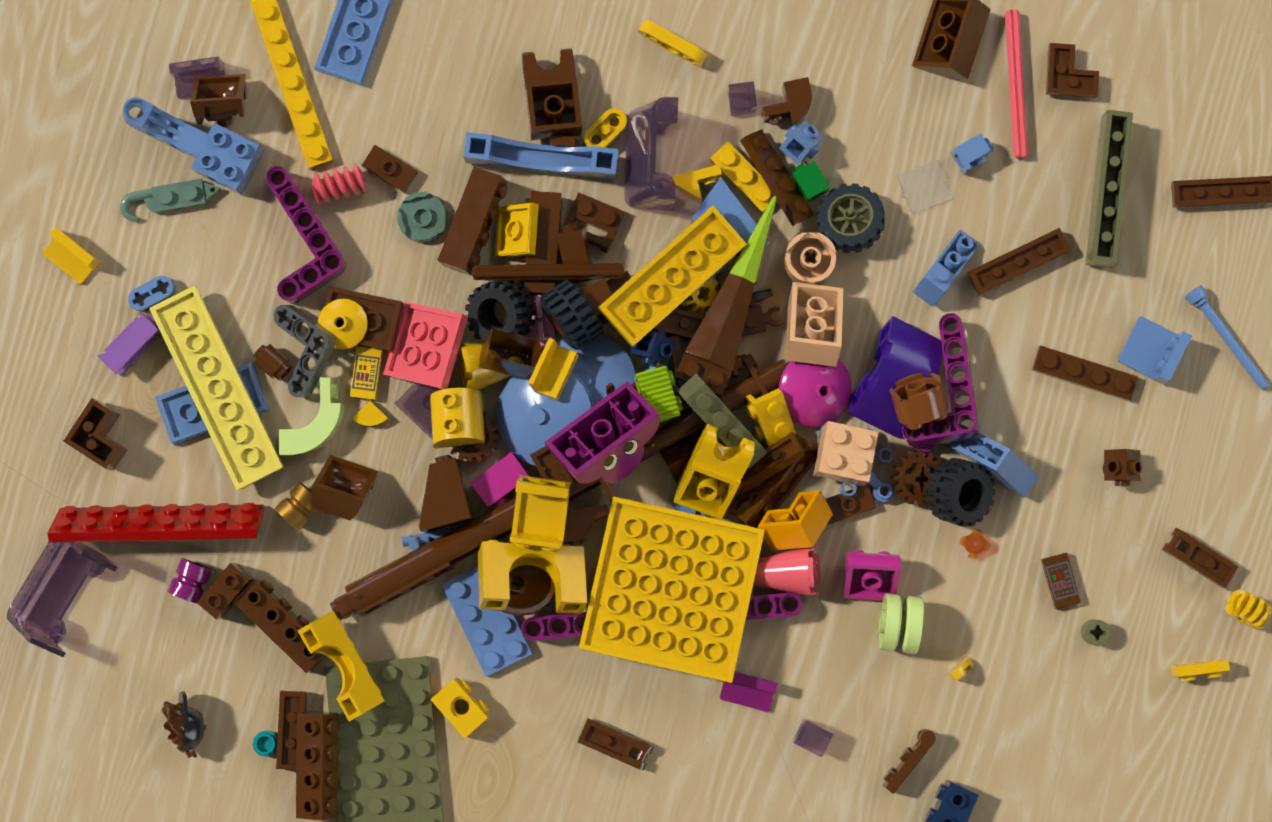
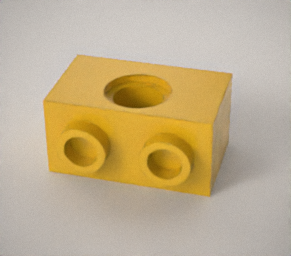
M454 678L431 701L465 739L490 717L487 713L489 708L480 698L478 700L473 698L470 694L472 691L471 687L463 679L458 681L457 678ZM464 699L468 702L469 710L467 713H459L456 710L457 700Z

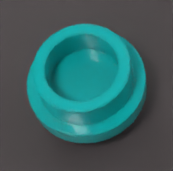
M265 730L259 732L253 740L255 752L263 757L273 755L277 751L278 737L272 731Z

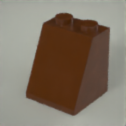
M450 454L435 458L436 463L429 465L419 523L421 532L427 533L475 519L460 461L455 457L452 458Z

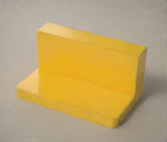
M55 227L49 234L54 239L43 251V255L78 284H83L101 262L65 232Z
M549 338L528 383L536 394L558 401L579 357L578 353L559 346L555 339Z

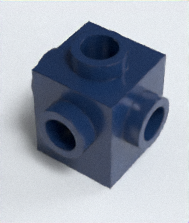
M653 328L639 342L632 346L630 353L642 358V363L648 366L656 367L657 363L668 365L675 341L666 337L667 333L665 331Z

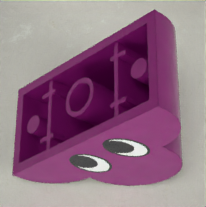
M627 381L544 443L579 483H590L598 478H601L605 483H616L631 474L641 462L644 455L643 445L657 431L660 424V416Z

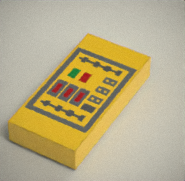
M357 346L350 397L376 400L383 350Z

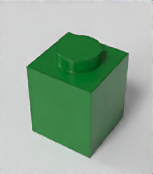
M805 161L794 168L795 172L792 174V179L807 203L829 191L830 186L815 161L810 164Z

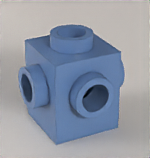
M804 121L798 127L794 124L785 134L787 139L779 149L799 165L807 157L812 159L820 151L821 148L818 145L824 137L818 132L816 127Z

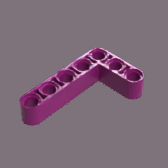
M273 166L266 173V182L315 256V259L282 279L277 286L278 295L284 301L295 304L340 276L346 269V261L290 174L281 166ZM278 174H283L285 176L284 182L280 185H275L273 183L274 177ZM291 195H297L298 202L293 206H288L287 199ZM304 216H311V224L307 227H302L300 225L301 219ZM317 237H325L326 239L324 246L321 248L314 247V241ZM331 258H339V265L335 269L327 267V263ZM311 271H316L318 273L317 280L313 283H308L306 281L307 274ZM289 285H295L296 293L291 297H286L285 289Z
M954 313L943 315L939 321L952 412L947 413L948 416L943 420H933L924 423L919 428L922 430L921 434L916 438L909 437L912 430L908 429V425L904 424L902 427L903 436L912 447L919 448L974 438L979 432L980 425L965 329L961 318ZM948 325H958L955 331H946ZM958 347L962 349L961 353L957 356L949 355L953 348ZM959 371L966 373L965 377L961 380L953 379L954 374ZM961 396L969 397V401L966 404L959 405L956 403L957 399ZM965 420L973 421V425L969 429H962L960 425ZM938 425H947L944 433H935V428Z

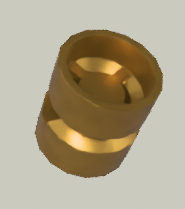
M299 481L290 491L291 498L282 500L275 507V510L290 524L301 530L308 522V513L315 514L318 510L315 508L311 497L312 491Z

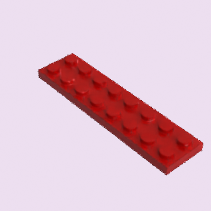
M197 503L191 506H179L177 504L152 506L145 504L138 507H127L126 505L101 507L93 505L82 508L66 506L59 508L47 535L49 542L257 539L264 517V504L244 503L242 505H230L228 503H220L217 505H204Z

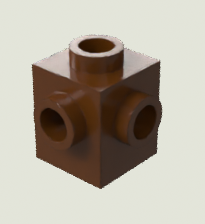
M1104 450V481H1115V486H1130V481H1141L1142 463L1140 450Z

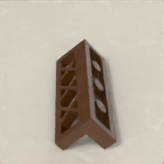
M798 434L796 435L806 455L767 479L762 491L756 492L755 487L743 495L739 493L727 508L729 512L742 520L747 526L758 528L759 523L768 510L779 509L816 462L818 450ZM749 501V507L743 514L737 511L744 502Z

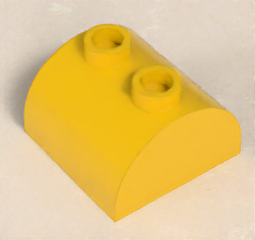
M448 388L436 391L430 395L432 440L435 449L485 443L482 393L479 390L472 388Z

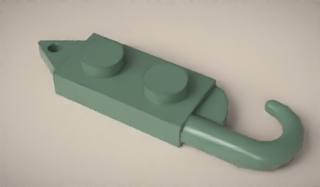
M202 179L156 186L151 189L126 194L121 201L120 210L127 220L139 221L140 218L138 216H133L128 211V206L132 202L144 200L145 205L150 211L159 214L207 205V201L220 192L221 189L205 183Z

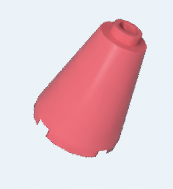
M817 546L797 548L760 558L754 579L755 585L818 597L820 590H815V584H820L821 582L819 555H814L813 552L818 549Z

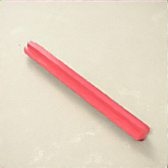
M1013 9L1006 11L1005 23L1013 154L1015 158L1020 159L1028 156L1020 12Z

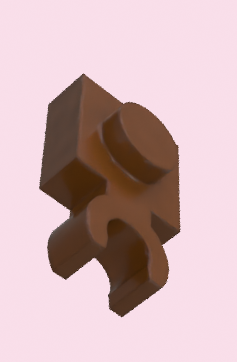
M761 306L749 308L741 337L766 332V324L773 327L782 325V320L774 321L771 318V314L779 312L780 307H771L766 313L762 312Z

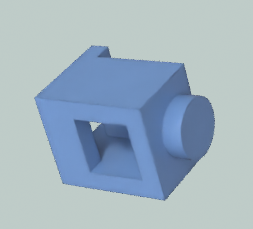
M980 133L954 148L951 155L964 175L972 168L971 165L975 168L986 162V156L994 151L989 139L983 138Z

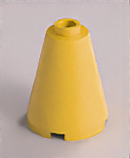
M460 344L457 357L462 356L458 368L463 388L480 390L511 376L479 367L482 344ZM489 350L492 356L500 358L496 351ZM516 356L508 359V361L524 364L523 360Z

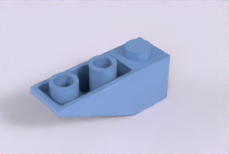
M959 230L913 290V293L933 307L980 244L962 230Z

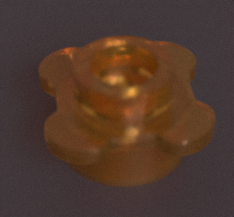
M978 528L973 529L972 533L968 536L960 538V545L964 546L968 552V557L971 559H976L979 553L988 551L991 546L990 542L986 541L982 536V530ZM974 541L977 542V546L973 545Z

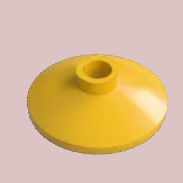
M337 299L330 302L322 309L318 318V323L334 335L335 349L339 350L350 349L358 345L365 337L368 329V319L364 309L358 303L349 299ZM342 318L344 325L337 327V320Z

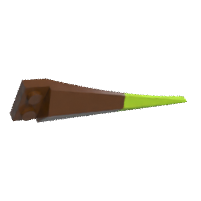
M776 196L771 199L746 243L747 245L742 250L685 350L674 376L675 379L686 383L692 376L697 374L717 396H723L733 371L777 199Z

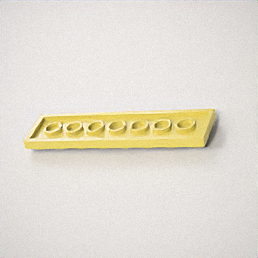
M198 287L188 288L150 307L149 309L236 490L240 491L284 469L285 467Z

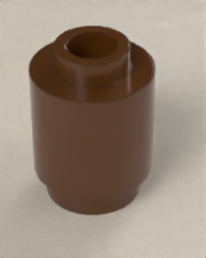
M271 344L268 346L262 345L254 354L256 358L254 364L272 379L276 378L278 381H281L292 369L289 359Z

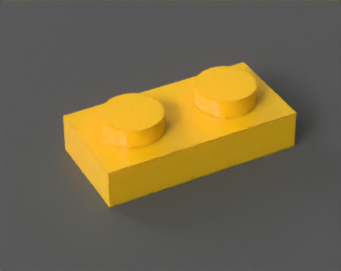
M1219 659L1171 666L1172 676L1181 677V681L1196 680V675L1206 674L1207 678L1223 676L1222 671H1230L1229 660Z

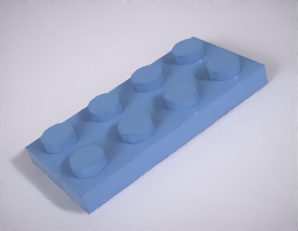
M478 566L441 584L485 676L493 674L533 654L514 615L500 610L479 609Z

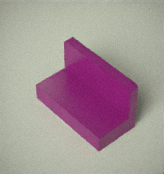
M735 671L732 683L723 682L720 699L769 712L778 683Z

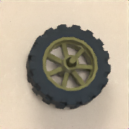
M852 183V186L842 184L840 188H833L827 196H823L821 205H818L817 208L819 233L828 237L837 251L840 249L843 250V253H850V251H855V253L862 252V249L872 247L875 240L878 241L881 237V232L884 231L885 212L883 203L879 200V196L875 192L872 193L870 188L866 186L860 187L859 184ZM854 203L862 205L863 207L856 211L854 209ZM845 204H850V208H847L846 210L843 209L841 206ZM836 210L843 215V217L832 218ZM868 211L870 220L860 218L859 216ZM845 222L840 231L833 225ZM858 223L867 225L861 231L857 228ZM849 228V229H853L855 233H845V232H846V230Z

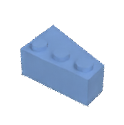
M720 177L691 218V224L714 205L747 243L757 224ZM766 238L764 250L766 249V247L768 246V243H769V240H768L767 238ZM744 247L736 254L737 256H740Z

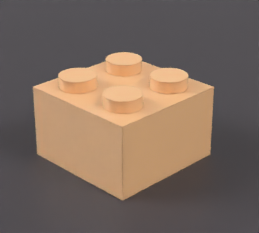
M830 421L826 422L822 426L813 476L865 486L870 481L878 432Z

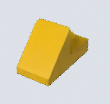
M720 165L670 177L671 187L702 204L699 184H703V187L715 185L722 176Z

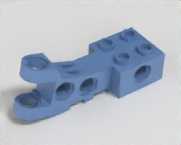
M138 97L130 98L123 107V117L129 126L184 154L196 158L191 168L197 174L240 195L245 191L265 152L259 144L216 123L213 124L207 134ZM137 107L143 111V115L139 118H134L129 114V111Z

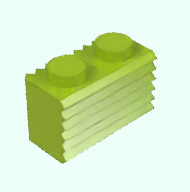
M662 366L634 375L638 393L658 412L660 423L680 416L679 411L683 410L679 395L674 396L672 386H675V379L672 371H667L666 366Z

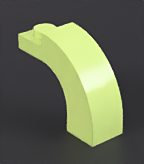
M320 378V408L316 418L309 425L300 429H279L280 456L292 457L313 453L325 446L336 434L343 418L344 405L342 403H334V399H338V384H334L332 378Z

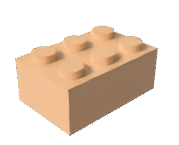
M798 282L792 283L788 300L785 360L837 366L842 347L843 288Z

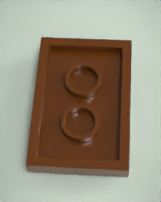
M329 286L324 307L337 299H349L358 303L367 315L368 329L365 337L358 345L393 352L404 303L398 300ZM342 318L337 320V327L344 325Z

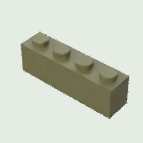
M697 374L692 376L677 390L706 424L719 428L717 436L727 447L737 446L743 438L756 442L754 455L748 469L767 453L764 447Z

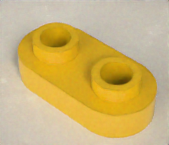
M617 108L608 109L585 132V146L607 148L625 130L627 126L625 113ZM617 119L619 124L613 127L610 125V121ZM594 137H600L601 142L599 144H594L592 142V139Z

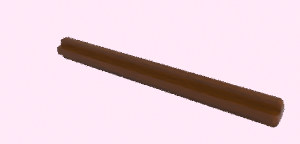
M623 263L475 265L472 270L474 280L623 278L625 274Z

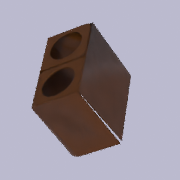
M495 328L491 329L482 343L479 367L526 379L538 363L541 354V344L536 339ZM489 350L496 351L500 358L492 356ZM516 356L521 358L524 364L508 361V359Z

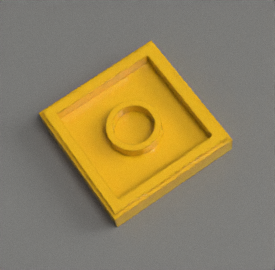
M525 203L498 207L494 257L506 258L535 255L539 204Z

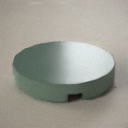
M419 192L405 198L398 209L397 222L402 233L407 238L418 243H428L439 238L445 231L448 215L443 202L438 197L427 192Z

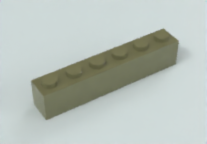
M1107 110L1101 116L1085 265L1111 268L1117 264L1133 120L1132 112Z

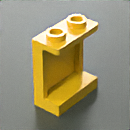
M519 475L516 482L515 492L517 493L510 542H514L519 547L541 546V549L546 551L561 549L564 542L571 482Z

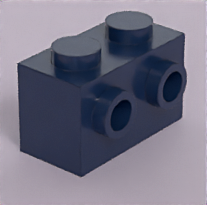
M946 780L945 785L940 784L935 796L938 801L935 808L931 807L929 809L925 822H968L979 795Z

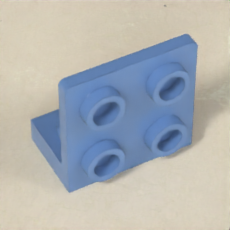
M1141 316L1138 318L1117 360L1160 384H1164L1171 380L1192 335L1184 331L1176 334Z

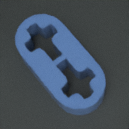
M158 276L132 290L128 296L129 305L139 312L148 311L150 307L174 296L176 292L175 283L166 276ZM161 282L169 284L166 288L167 293L164 294L159 291L154 294V291L160 288ZM138 294L142 296L151 295L144 299L145 304L143 306L139 303L135 304L138 300Z

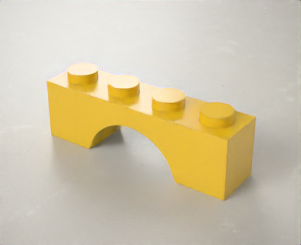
M334 611L298 630L310 654L326 655L337 664L342 675V689L336 700L349 722L385 701L380 689L371 678L367 666L362 662L355 650L354 643L347 636L340 619L337 618Z

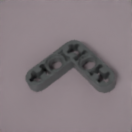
M280 305L274 311L275 323L306 346L290 377L288 390L294 397H308L314 391L335 348V337L330 331L293 305ZM287 317H289L291 320L295 321H287L286 319ZM304 322L308 325L306 336H303L301 333V325ZM311 357L316 362L313 371L308 368V361Z

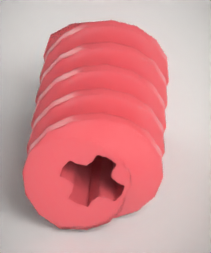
M353 163V171L351 172L346 165L343 166V174H340L337 168H334L333 176H330L325 170L323 179H320L318 174L314 173L312 187L318 206L321 204V197L326 203H330L331 195L336 201H339L341 192L345 198H350L351 190L356 196H359L361 187L366 194L368 193L363 171L356 163Z

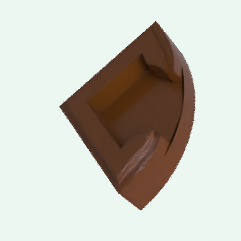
M554 134L550 136V145L578 147L579 142L575 136Z

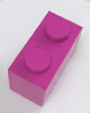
M511 452L471 481L470 484L488 508L493 506L496 508L508 501L506 496L516 490V482L519 475H529Z

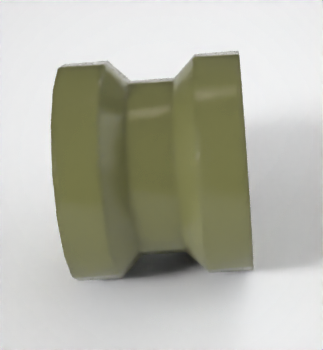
M1088 620L1081 628L1083 640L1091 645H1103L1109 640L1111 635L1110 627L1102 620Z

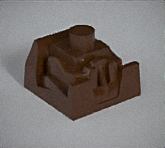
M246 75L195 77L190 104L197 125H201L205 117L208 122L216 121L218 125L227 127L232 124L233 116L239 114L240 117H244V99L247 98Z
M329 455L312 485L311 497L315 508L350 521L359 513L369 490H372L378 471Z

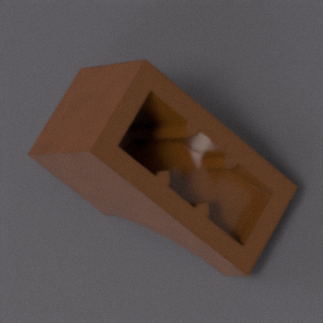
M608 505L568 510L563 543L570 544L571 546L583 545L582 540H587V532L591 525L598 519L609 515Z

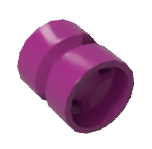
M181 558L176 569L178 577L172 579L167 592L197 604V601L204 592L201 586L208 583L213 570L196 562Z

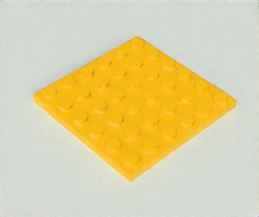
M613 497L579 649L732 683L765 530Z

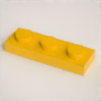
M727 141L710 157V161L714 165H720L721 172L762 214L774 196L761 174Z

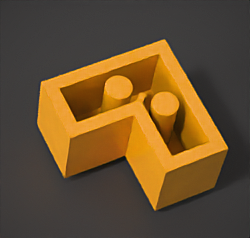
M821 490L799 492L790 508L768 510L759 523L758 528L765 530L763 538L770 550L810 548L816 544L833 513Z

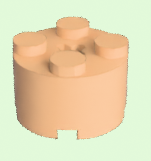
M806 232L797 235L791 240L786 249L783 260L785 271L794 282L814 285L823 283L829 278L835 268L836 250L833 243L821 233ZM813 255L815 257L814 264L811 262L807 264L805 262L806 256L811 257Z

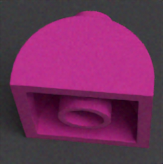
M862 550L847 552L844 565L843 598L883 601L885 593L896 594L901 571L900 555H893L886 551L877 554L865 553Z

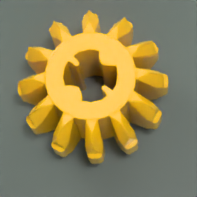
M711 276L680 305L687 306V311L704 314L705 310H709L715 296L720 291L715 289L719 282L711 279Z
M1235 590L1232 596H1229L1225 606L1229 616L1241 624L1254 629H1263L1272 613L1270 605L1264 602L1263 599L1243 590Z

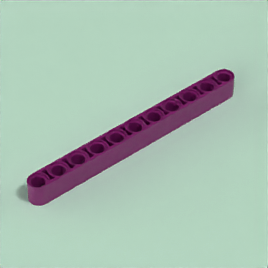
M795 593L751 596L746 620L797 615L802 609V600ZM787 597H793L797 602L796 609L791 612L786 611L783 607V602ZM762 599H767L771 603V610L767 614H761L758 611L757 605ZM587 612L527 618L522 624V634L529 640L582 636V630L578 627V620L582 616H586ZM562 619L566 622L565 632L559 634L553 630L552 623L554 620ZM531 621L538 622L541 627V631L537 636H531L527 632V625Z

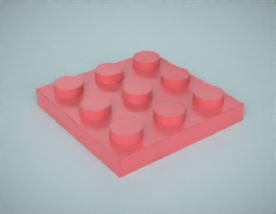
M404 301L393 352H389L383 375L442 390L447 389L468 316Z

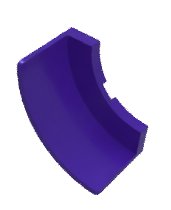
M892 316L878 333L877 346L872 358L876 360L875 366L871 373L868 371L865 373L862 381L851 395L849 414L896 438H902V427L904 424L900 423L897 419L890 389L891 387L893 390L896 388L895 383L898 380L913 374L923 373V377H931L930 373L938 375L943 356L941 340Z

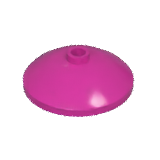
M838 359L836 367L790 361L781 375L779 389L783 392L790 417L793 421L807 427H822L826 422H834L843 414L849 404L852 385L849 372L840 359ZM822 386L825 387V392L823 395L820 394V388Z

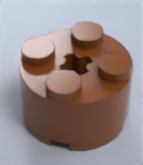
M923 373L913 374L898 380L895 383L896 388L894 390L891 387L890 394L897 419L900 423L908 425V429H919L924 423L933 420L940 421L948 416V404L939 375L930 373L931 377H923Z

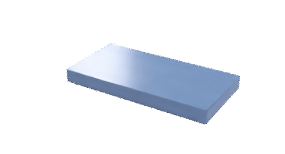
M338 0L314 67L315 71L363 86L393 0Z
M250 362L236 367L258 414L269 411L253 363ZM187 386L156 396L172 445L208 433Z

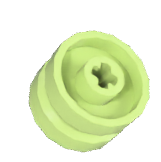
M885 593L879 617L880 650L894 651L900 636L902 651L904 653L917 654L923 627L924 603L922 597L908 596L904 601L902 610L900 596L898 594Z

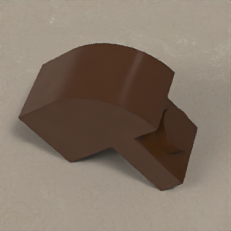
M808 77L783 82L782 91L785 102L763 107V121L777 124L785 121V118L788 117L790 127L800 123L808 114L812 102V92Z

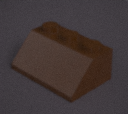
M933 0L912 66L948 79L968 80L991 9L979 0Z

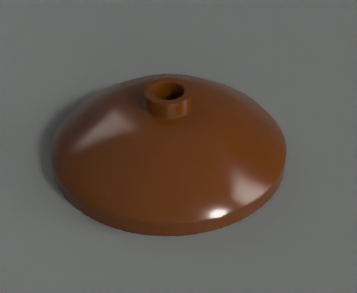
M522 565L513 569L509 573L510 600L506 610L500 611L511 615L524 616L543 609L550 602L555 592V585L550 575L543 569L533 565ZM511 585H516L518 589L511 588Z

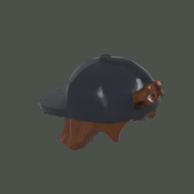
M182 691L179 693V703L164 702V707H162L161 711L166 716L167 721L163 726L164 729L171 732L168 740H172V743L178 745L177 749L181 753L185 752L188 758H196L197 754L194 748L202 741L206 725H204L202 713L197 709L188 707L186 692Z

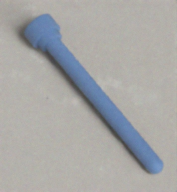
M1200 285L1185 296L1189 304L1200 308L1257 386L1262 390L1267 389L1269 386L1268 381L1207 300L1209 298L1206 296L1207 291L1204 287Z

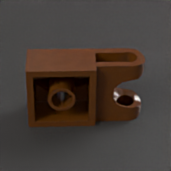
M571 48L561 49L560 63L551 70L543 69L537 64L535 53H522L531 141L550 139L552 134L581 136V112L573 50ZM550 107H555L557 112H551Z

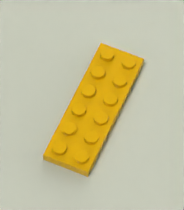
M712 205L605 300L598 309L632 347L747 244L715 206Z

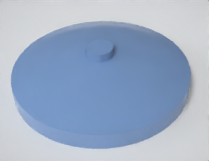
M598 335L578 350L571 348L563 339L557 342L559 346L578 353L579 357L572 372L578 375L586 384L592 395L594 405L607 396L606 386L609 383H612L616 390L627 381L631 385L635 382L634 375L636 372L631 359L623 348L611 339Z
M533 371L526 379L512 376L503 387L496 409L497 426L507 448L520 460L535 465L530 454L545 447L544 442L594 406V401L588 387L574 372H571L558 401L536 394L528 383Z

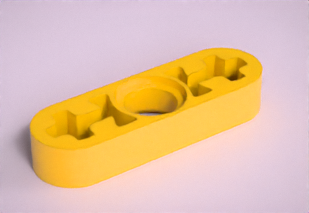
M645 19L638 30L643 37L695 66L701 67L708 56L699 47L650 20Z

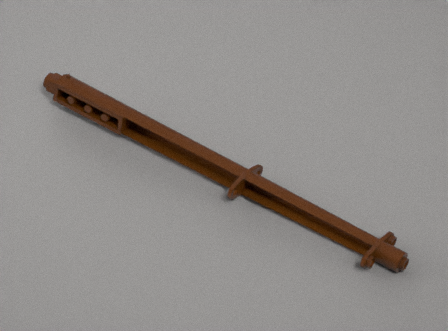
M743 354L740 358L750 376L726 388L723 396L717 397L731 412H734L748 404L746 400L747 395L751 394L757 399L778 389L781 375L790 361L786 363L784 359H781L756 372L755 368L758 366L752 354ZM692 407L687 408L680 413L678 418L670 420L655 432L651 440L656 443V446L652 449L643 446L644 455L641 462L658 454L662 449L700 428H705L707 424ZM572 476L578 488L570 492L569 502L601 485L612 504L614 496L607 483L601 478L583 484L579 483ZM516 497L346 585L345 590L347 593L330 603L337 618L341 621L356 613L364 617L454 569L452 565L478 552L482 541H498L511 534Z

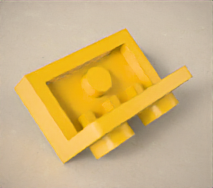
M779 388L757 399L751 394L746 396L748 405L745 408L750 419L754 420L753 432L758 441L762 440L770 447L790 433L794 432L796 434L783 392Z

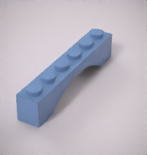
M466 132L463 158L468 164L616 180L619 149L595 146H550L515 141L494 135Z

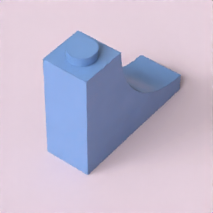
M963 424L960 425L962 429H969ZM980 433L971 439L944 443L948 448L971 462L985 466L986 470L991 472L992 477L1008 490L1023 498H1026L1039 479V476L1011 449Z

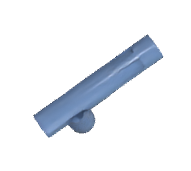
M453 528L402 537L403 547L409 546L411 550H416L419 544L431 542L452 531Z

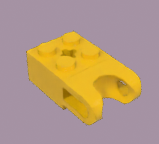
M707 424L677 482L674 503L722 520L753 458L756 442L743 438L737 446H723L717 440L719 428Z

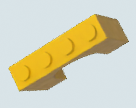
M482 541L478 551L479 609L505 611L510 600L509 573L516 567L533 565L546 571L554 582L556 613L582 614L587 604L584 547L565 544L556 551H546L541 549V546L535 545L519 547L514 542Z

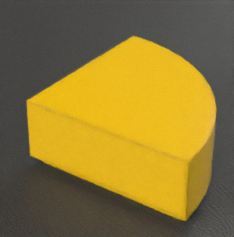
M369 401L352 419L364 426H376L383 424L389 418Z
M967 657L951 669L948 674L953 680L959 681L966 675L968 670L973 668L974 664Z

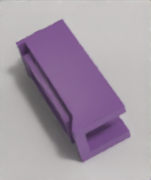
M140 312L139 315L141 317H136L104 349L105 353L97 355L115 374L118 373L122 376L162 335L151 313L147 316Z

